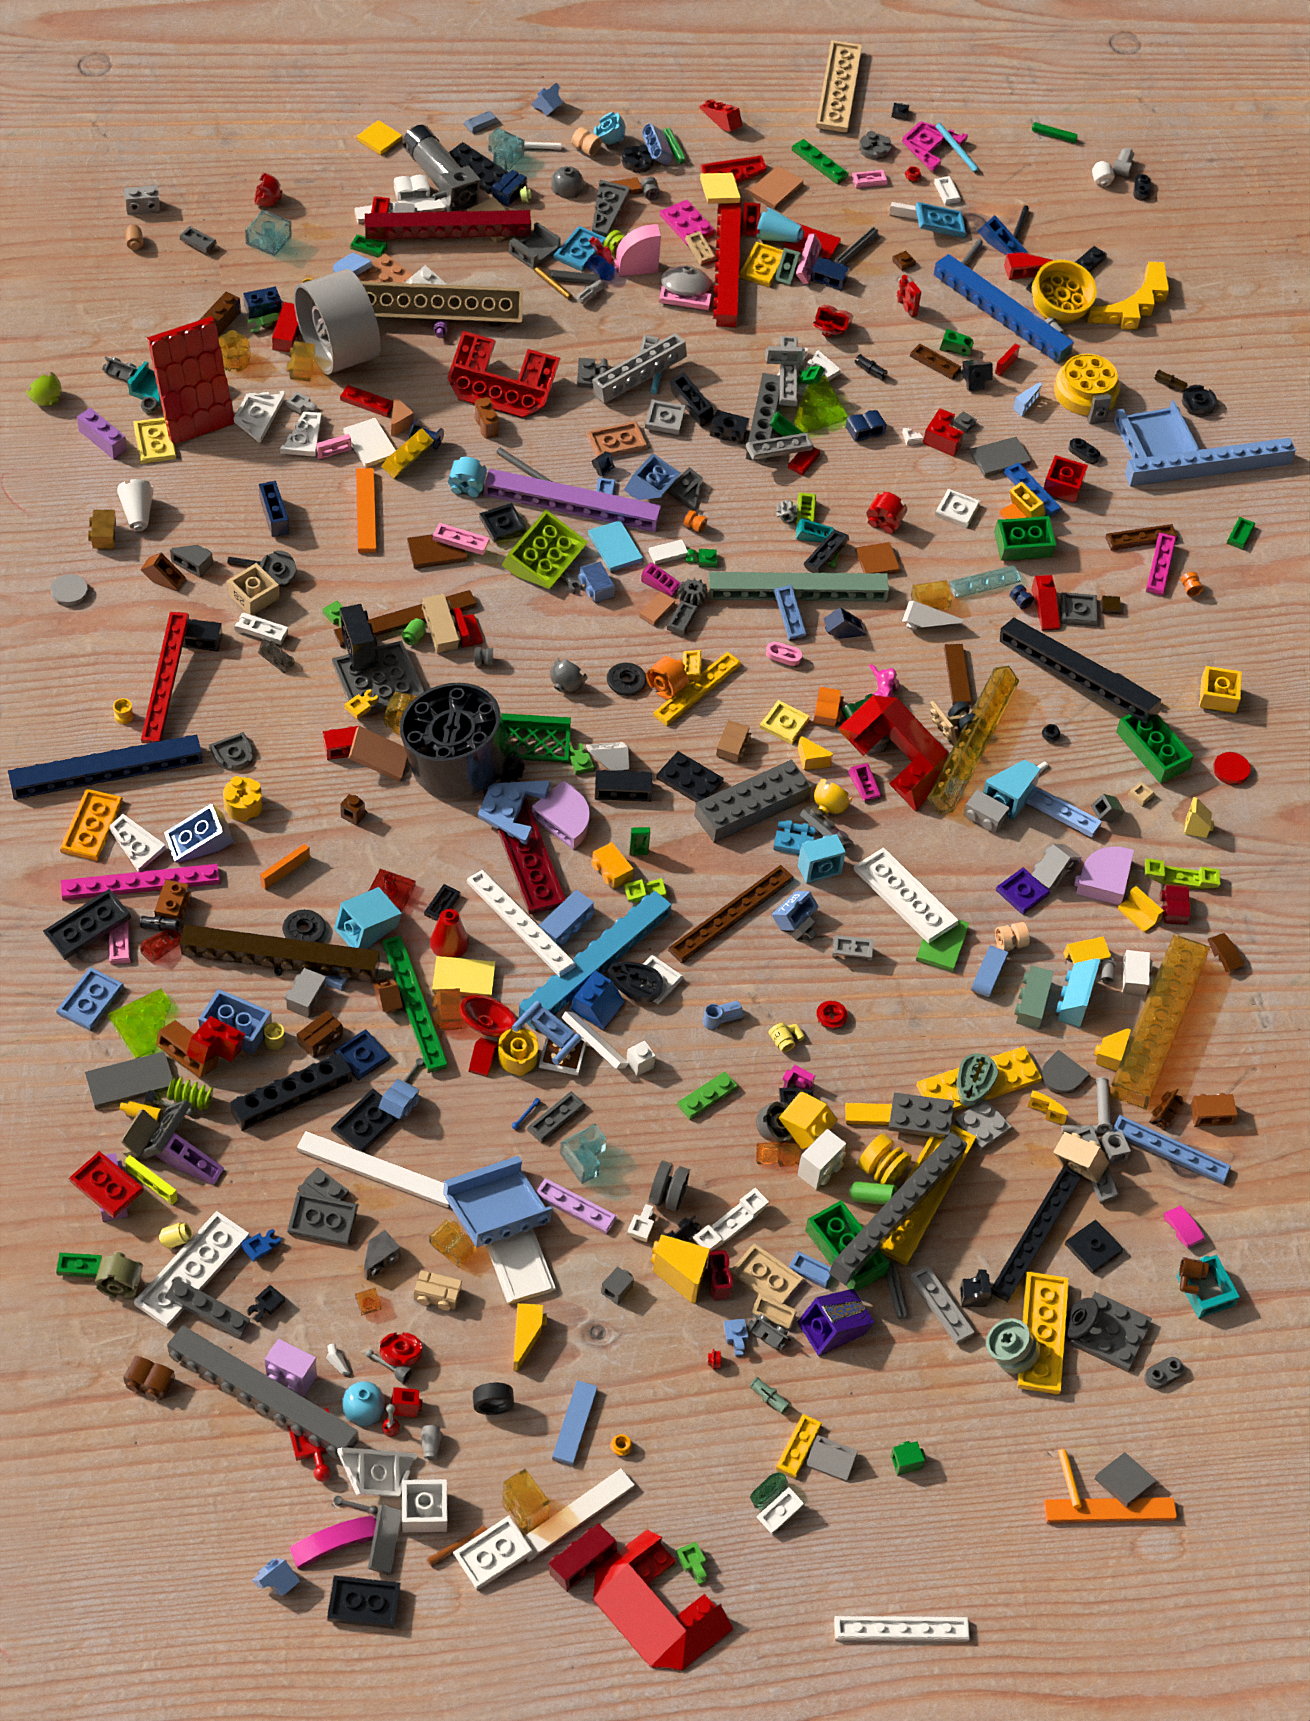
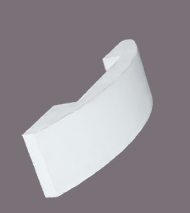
M754 1188L740 1199V1203L711 1227L707 1225L693 1239L699 1246L710 1248V1252L743 1230L764 1210L769 1201Z

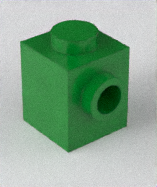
M910 1441L902 1442L892 1448L890 1455L897 1475L922 1470L924 1461H926L924 1449L919 1447L918 1441L912 1443Z

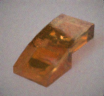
M781 1142L757 1143L756 1162L758 1165L778 1163L780 1167L799 1165L800 1145Z

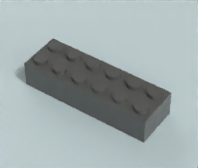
M791 759L696 802L694 816L715 843L809 800L812 785Z

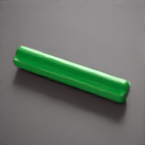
M1034 122L1032 125L1033 132L1072 143H1076L1078 134L1037 122Z
M664 128V135L679 164L685 163L686 156L671 128Z

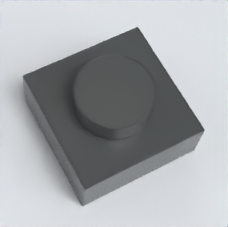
M963 411L954 419L953 426L967 433L976 425L977 419Z

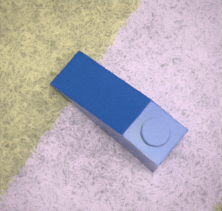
M996 215L977 231L988 244L1004 255L1028 252Z

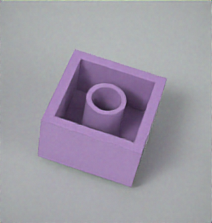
M279 1338L265 1358L266 1375L303 1397L317 1377L316 1357Z

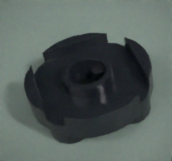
M646 145L624 148L622 165L625 169L628 170L630 168L635 173H643L648 171L650 166H653L654 159L651 157Z
M1202 385L1189 386L1182 396V404L1191 415L1213 412L1217 400L1215 393L1211 389L1209 391L1204 389Z

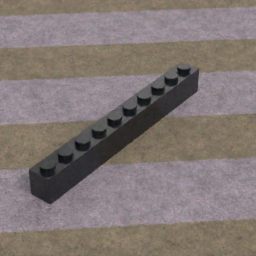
M1015 617L1000 628L999 642L1147 724L1160 712L1161 698Z

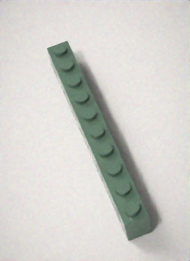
M709 572L708 575L709 600L777 601L774 589L788 585L793 586L797 601L887 602L889 592L887 574Z

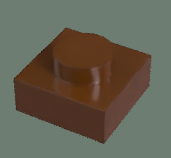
M907 251L892 257L893 263L901 271L915 265L916 260Z

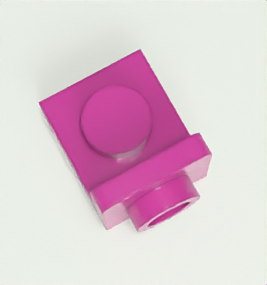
M794 1064L792 1069L787 1070L782 1078L784 1081L783 1088H789L793 1082L801 1089H812L816 1075Z

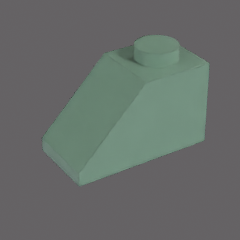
M784 248L775 280L791 285L803 253Z

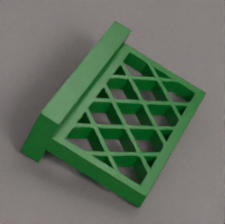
M501 713L505 729L511 732L508 735V740L515 736L520 741L514 747L510 745L511 754L517 753V757H522L523 760L568 763L571 717ZM521 730H526L529 733L524 739L517 734ZM539 731H545L548 734L542 741L536 736ZM558 732L566 733V738L561 742L554 736ZM532 737L538 742L533 748L526 743ZM552 738L557 745L549 749L544 743ZM523 745L528 752L519 754L516 749ZM542 746L547 753L538 755L535 750ZM561 747L565 751V757L556 756L553 752Z

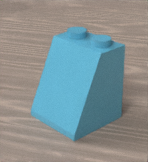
M1023 760L988 778L985 782L983 793L1008 806L1007 817L1014 820L1026 804L1031 792L1037 786L1041 768L1037 767L1034 763Z
M378 887L341 902L334 929L349 947L367 949L398 927L402 913Z

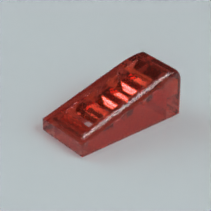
M164 930L141 941L140 952L153 963L180 945L182 935L178 931Z

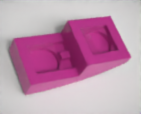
M1181 1205L1164 1213V1220L1176 1231V1238L1187 1248L1205 1241L1201 1230Z

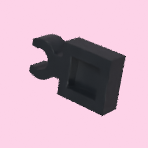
M799 1087L779 1088V1102L790 1105L800 1093ZM807 1089L804 1093L813 1096L814 1090Z
M269 1285L255 1298L257 1305H251L247 1309V1315L250 1316L253 1312H258L259 1314L255 1317V1321L258 1323L263 1319L265 1312L271 1315L285 1302V1297L273 1286Z

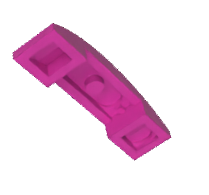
M374 1516L359 1517L338 1523L318 1531L291 1546L290 1551L297 1569L318 1561L320 1556L356 1542L363 1544L373 1540L376 1525Z

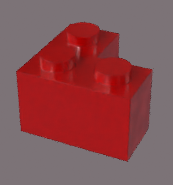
M939 408L925 429L923 444L954 457L961 447L964 433L953 427L955 414Z
M210 1016L190 1038L186 1056L202 1064H205L213 1054L232 1062L241 1052L246 1034Z

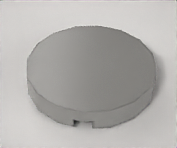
M62 575L55 579L51 585L52 598L55 602L62 603L64 606L77 605L88 594L87 583L78 575Z

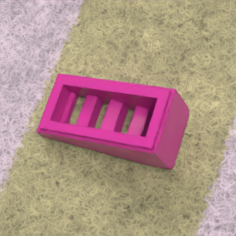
M651 562L641 575V582L671 597L681 584Z
M868 763L853 766L849 769V776L863 802L881 797ZM870 785L869 788H863V786ZM873 791L874 794L866 795V792Z

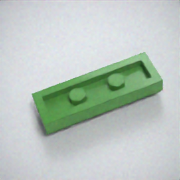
M724 1071L678 1101L677 1106L691 1120L735 1091L737 1084Z

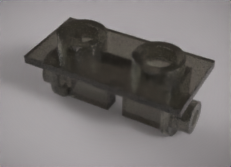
M262 638L258 654L277 669L285 673L287 666L291 667L295 663L294 658L286 652H281L282 649L275 645L273 641Z

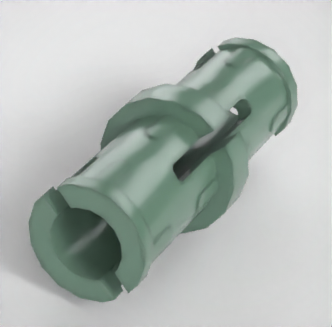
M756 1377L751 1382L749 1387L759 1394L766 1404H771L781 1414H784L789 1409L791 1404L784 1400L774 1387L770 1388L759 1377ZM764 1390L768 1392L772 1397H774L776 1401H774L769 1395H767L764 1392Z

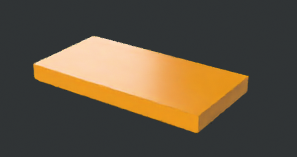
M86 789L60 847V852L98 861L109 836L110 825L115 821L123 803V797Z

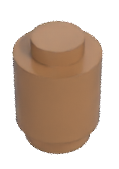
M130 225L125 232L127 247L132 250H138L144 244L142 230L137 225Z

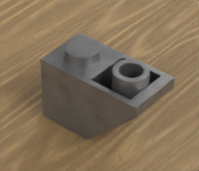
M383 1230L368 1241L364 1264V1277L366 1280L372 1276L376 1277L385 1267L395 1264L400 1258V1246L386 1230Z

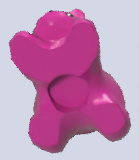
M870 664L869 667L876 677L878 685L877 692L872 694L894 697L893 691H898L900 687L899 680L896 678V670L889 668L878 671L876 666Z

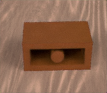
M1199 1094L1193 1097L1190 1104L1194 1127L1233 1125L1238 1115L1233 1094Z

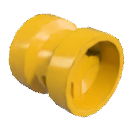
M125 698L116 700L113 704L115 721L123 725L130 723L133 720L132 703Z

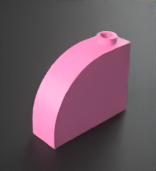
M658 224L637 228L622 239L617 248L616 260H614V269L618 271L619 277L658 272L661 243Z

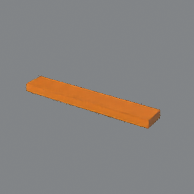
M356 468L358 553H376L374 468Z
M1174 1497L1138 1498L1128 1507H1125L1116 1498L1080 1499L1082 1507L1079 1509L1073 1508L1071 1499H1045L1044 1501L1046 1523L1175 1521L1177 1518Z

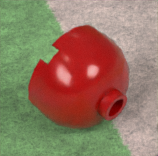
M263 172L259 179L262 182L256 188L254 202L255 205L261 207H271L276 203L277 199L281 200L283 190H280V183L275 176Z

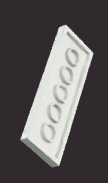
M885 848L880 849L854 866V871L928 944L958 925V919Z
M216 1211L134 1300V1305L168 1328L184 1310V1308L165 1298L174 1280L178 1278L201 1291L242 1246V1242L250 1237L249 1233Z

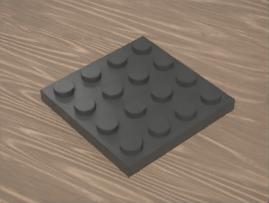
M402 640L375 647L378 653L375 668L354 672L348 654L332 658L333 667L348 701L358 694L363 697L364 693L369 689L372 690L371 698L378 695V702L371 705V710L363 716L408 705L424 692Z

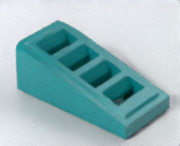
M801 518L796 526V539L823 542L834 528Z

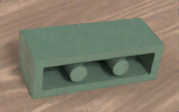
M1031 965L1029 973L1025 972L1022 983L1026 985L1025 988L1020 989L1018 997L1022 1001L1021 1004L1017 1003L1014 1015H1018L1017 1024L1039 1029L1054 971Z

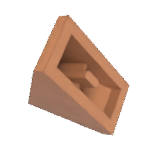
M394 398L391 436L397 435L414 423V412L398 398Z

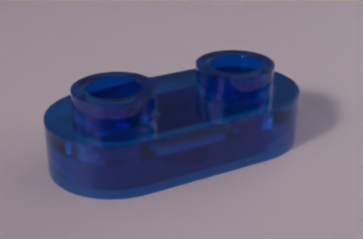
M592 255L588 258V269L594 274H599L600 279L609 281L614 278L615 268L599 255Z

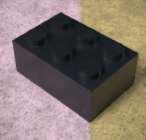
M361 604L339 608L341 634L354 672L375 668L376 660L378 659L377 649L375 648L377 646V639L375 635H372V624L367 622L369 621L367 610L364 611Z

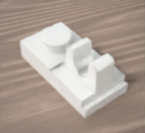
M789 1487L764 1509L757 1518L773 1534L804 1503Z

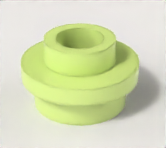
M526 186L520 189L522 202L529 203V199H532L531 190L527 189Z

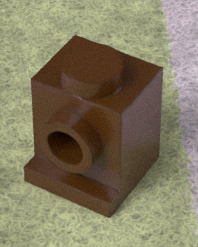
M348 794L340 804L341 818L355 826L367 814L365 802L356 795Z

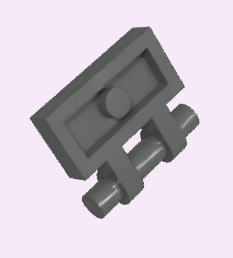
M579 358L577 387L593 388L592 379L609 370L607 359L602 358L600 364H595L596 359Z

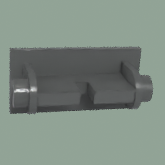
M105 356L107 364L103 365L102 370L106 374L117 377L118 372H120L119 378L128 381L136 373L137 367L129 362L125 364L118 358H108Z
M753 1313L752 1315L756 1319L755 1321L750 1320L747 1324L749 1331L761 1339L765 1333H768L769 1335L765 1342L776 1350L780 1349L782 1351L786 1345L784 1340H791L786 1336L788 1332L779 1325L776 1328L769 1324L771 1320L763 1314H760L758 1317Z

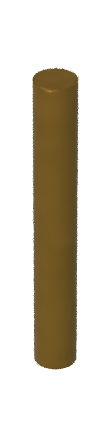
M540 267L534 269L536 274L568 300L572 298V294Z

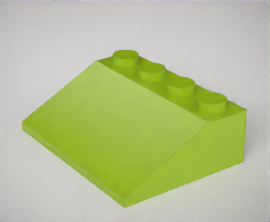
M545 510L508 553L502 566L519 578L550 589L586 546L588 541L549 511Z

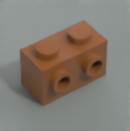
M165 880L154 910L155 917L160 915L165 918L184 920L186 903L189 904L191 900L188 884Z

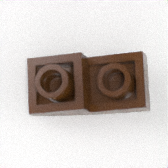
M1225 933L1207 939L1214 957H1220L1226 973L1245 966L1235 945Z

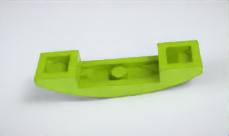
M1145 859V876L1156 882L1188 886L1189 889H1208L1220 886V869L1201 866L1198 871L1165 866L1162 860Z

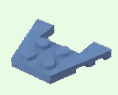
M550 781L492 784L489 786L478 812L479 819L497 829L507 832V835L512 838L516 837L521 843L527 845L532 833V827L515 823L526 795L545 799L551 786Z

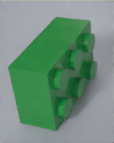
M1049 516L997 520L994 534L1001 561L1053 556L1056 543Z

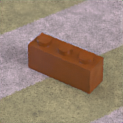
M174 1020L161 1028L155 1045L197 1077L201 1078L217 1067L219 1056L213 1054L205 1064L186 1056L190 1038L194 1033L178 1021Z

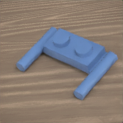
M535 1001L512 1026V1029L518 1032L530 1019L531 1025L558 1047L562 1048L552 1059L555 1065H558L582 1040L579 1034H575L568 1026L542 1007L538 1001Z

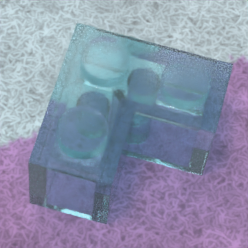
M497 127L489 135L488 151L493 153V162L509 171L524 155L525 140Z
M595 1123L561 1141L560 1155L581 1184L599 1175L600 1162L596 1155L605 1151L606 1137Z

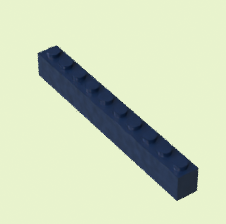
M196 734L8 770L13 799L15 800L202 764L203 760Z

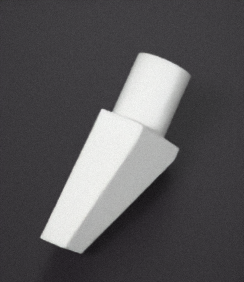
M336 1344L328 1345L329 1354L326 1356V1359L341 1374L349 1375L348 1367L342 1354L337 1352Z

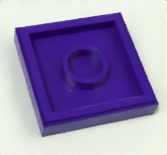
M1024 867L998 885L995 890L1022 915L1050 894V891Z

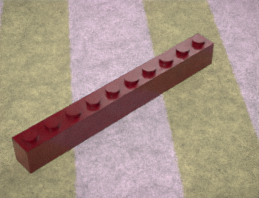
M530 210L364 213L365 239L531 236Z

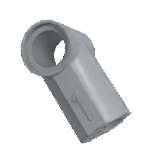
M1131 148L1121 149L1113 167L1114 174L1128 177L1134 157V152Z

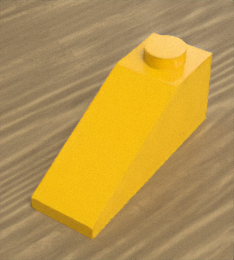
M518 1303L513 1371H518L541 1335L542 1326H546L547 1313H543V1305Z

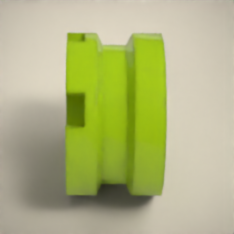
M619 230L612 231L606 237L604 247L607 246L611 250L612 255L616 257L617 248L625 235Z

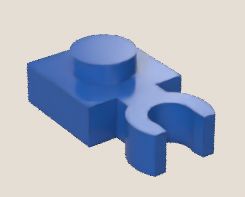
M271 1229L266 1233L265 1237L258 1233L242 1242L241 1247L251 1260L255 1262L269 1254L272 1249L271 1247H277L281 1242V1238L271 1239L275 1233V1230Z

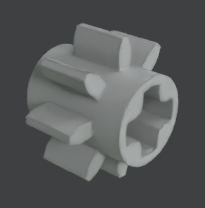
M783 500L780 505H777V517H781V520L784 522L792 521L794 517H797V504L793 505L792 501Z

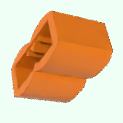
M819 687L813 723L835 727L836 722H840L842 711H838V708L842 707L844 696H841V690Z

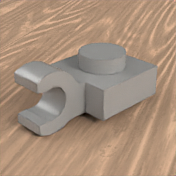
M297 391L286 401L287 407L299 413L303 410L305 412L318 413L314 411L317 405L311 403L309 397Z

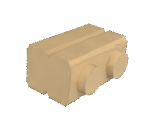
M421 1270L414 1290V1300H417L421 1305L433 1304L442 1310H455L462 1289V1280Z

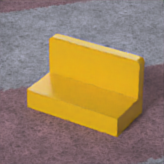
M1137 886L1131 889L1128 899L1118 906V910L1144 933L1160 922L1164 911Z
M1104 936L1067 944L1064 951L1065 958L1072 959L1073 964L1096 958L1105 960L1111 956Z

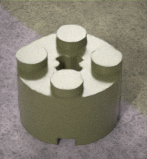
M114 1252L113 1256H106L101 1259L94 1285L97 1284L96 1289L107 1296L116 1298L117 1294L124 1295L123 1299L132 1298L137 1292L143 1264L126 1258V1255L123 1253Z

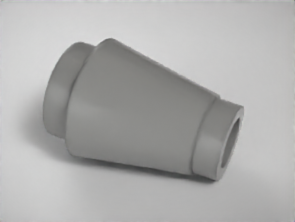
M427 1425L423 1427L421 1432L424 1458L426 1459L437 1458L442 1437L439 1426Z

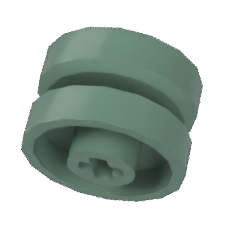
M1015 1318L1004 1319L996 1323L986 1337L988 1353L1005 1372L1012 1374L1022 1373L1030 1369L1040 1355L1038 1339L1021 1320Z

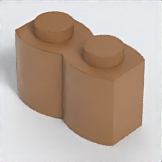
M728 720L719 741L716 756L738 762L740 757L743 758L746 751L745 743L749 744L752 735L749 732L750 726Z

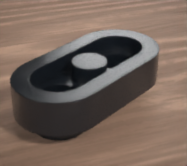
M1139 174L1135 178L1133 196L1139 201H1145L1149 198L1151 178L1146 174Z
M1073 438L1070 441L1068 449L1073 455L1088 464H1095L1099 461L1100 451L1081 438Z

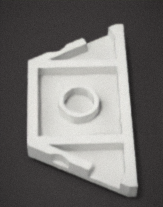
M279 391L280 394L269 395V392L246 394L234 416V423L261 443L285 398V391Z
M343 1447L338 1449L339 1457L356 1495L400 1496L402 1480L408 1478L410 1466L417 1458V1453Z

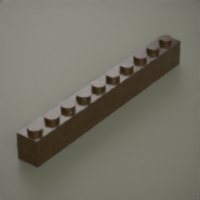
M186 924L180 941L181 954L187 957H202L208 960H224L229 963L238 962L246 965L253 964L266 968L275 967L288 971H303L305 968L325 976H341L342 978H355L363 981H376L380 965V953L377 950Z

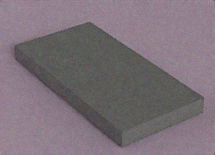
M165 1051L85 1072L95 1109L146 1096L149 1090L156 1093L166 1091L173 1079Z

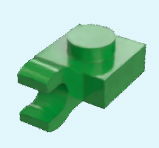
M687 549L686 562L699 563V567L716 568L717 549H699L698 552L694 549Z

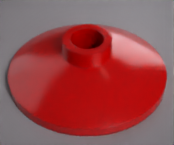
M817 321L812 323L813 326L822 331V336L831 338L832 335L845 333V330L835 329L831 325H824Z

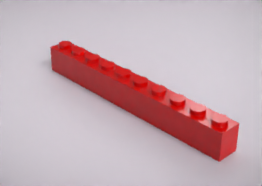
M741 199L740 203L718 204L717 214H720V216L717 215V225L720 227H717L716 237H719V239H716V248L719 250H716L715 260H718V262H715V272H718V274L715 273L714 283L717 285L714 286V295H717V297H714L713 307H717V309L713 310V319H716V326L736 328Z

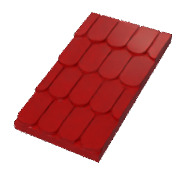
M212 316L147 337L168 437L171 443L175 445L196 436L198 437L235 424L222 350L219 344L215 320Z

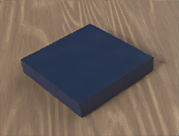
M366 1029L334 1049L335 1055L342 1054L352 1071V1075L358 1081L390 1060V1055Z

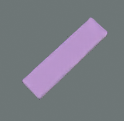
M547 1178L544 1179L536 1191L541 1201L604 1234L608 1233L617 1219V1215Z

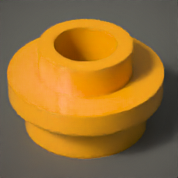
M624 1434L617 1435L611 1441V1450L618 1456H625L632 1450V1441ZM624 1444L625 1448H619L617 1445Z

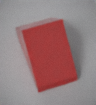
M483 1037L478 1039L474 1045L468 1072L488 1077L498 1051L499 1042Z

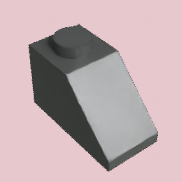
M199 545L170 549L171 562L199 578L213 565L212 552Z

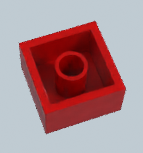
M1055 455L1043 489L1051 496L1076 503L1088 465Z

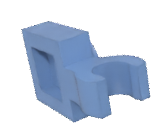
M745 1319L724 1321L723 1326L727 1344L733 1343L735 1356L744 1355V1342L748 1341Z

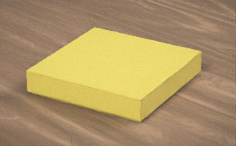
M778 700L760 724V729L792 745L810 721V716Z

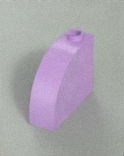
M563 780L547 794L545 799L541 798L532 806L534 819L574 850L585 839L589 828V807L585 798L573 785Z
M1106 847L1091 854L1083 865L1081 875H1076L1074 886H1077L1076 894L1120 905L1125 893L1134 850L1124 847Z

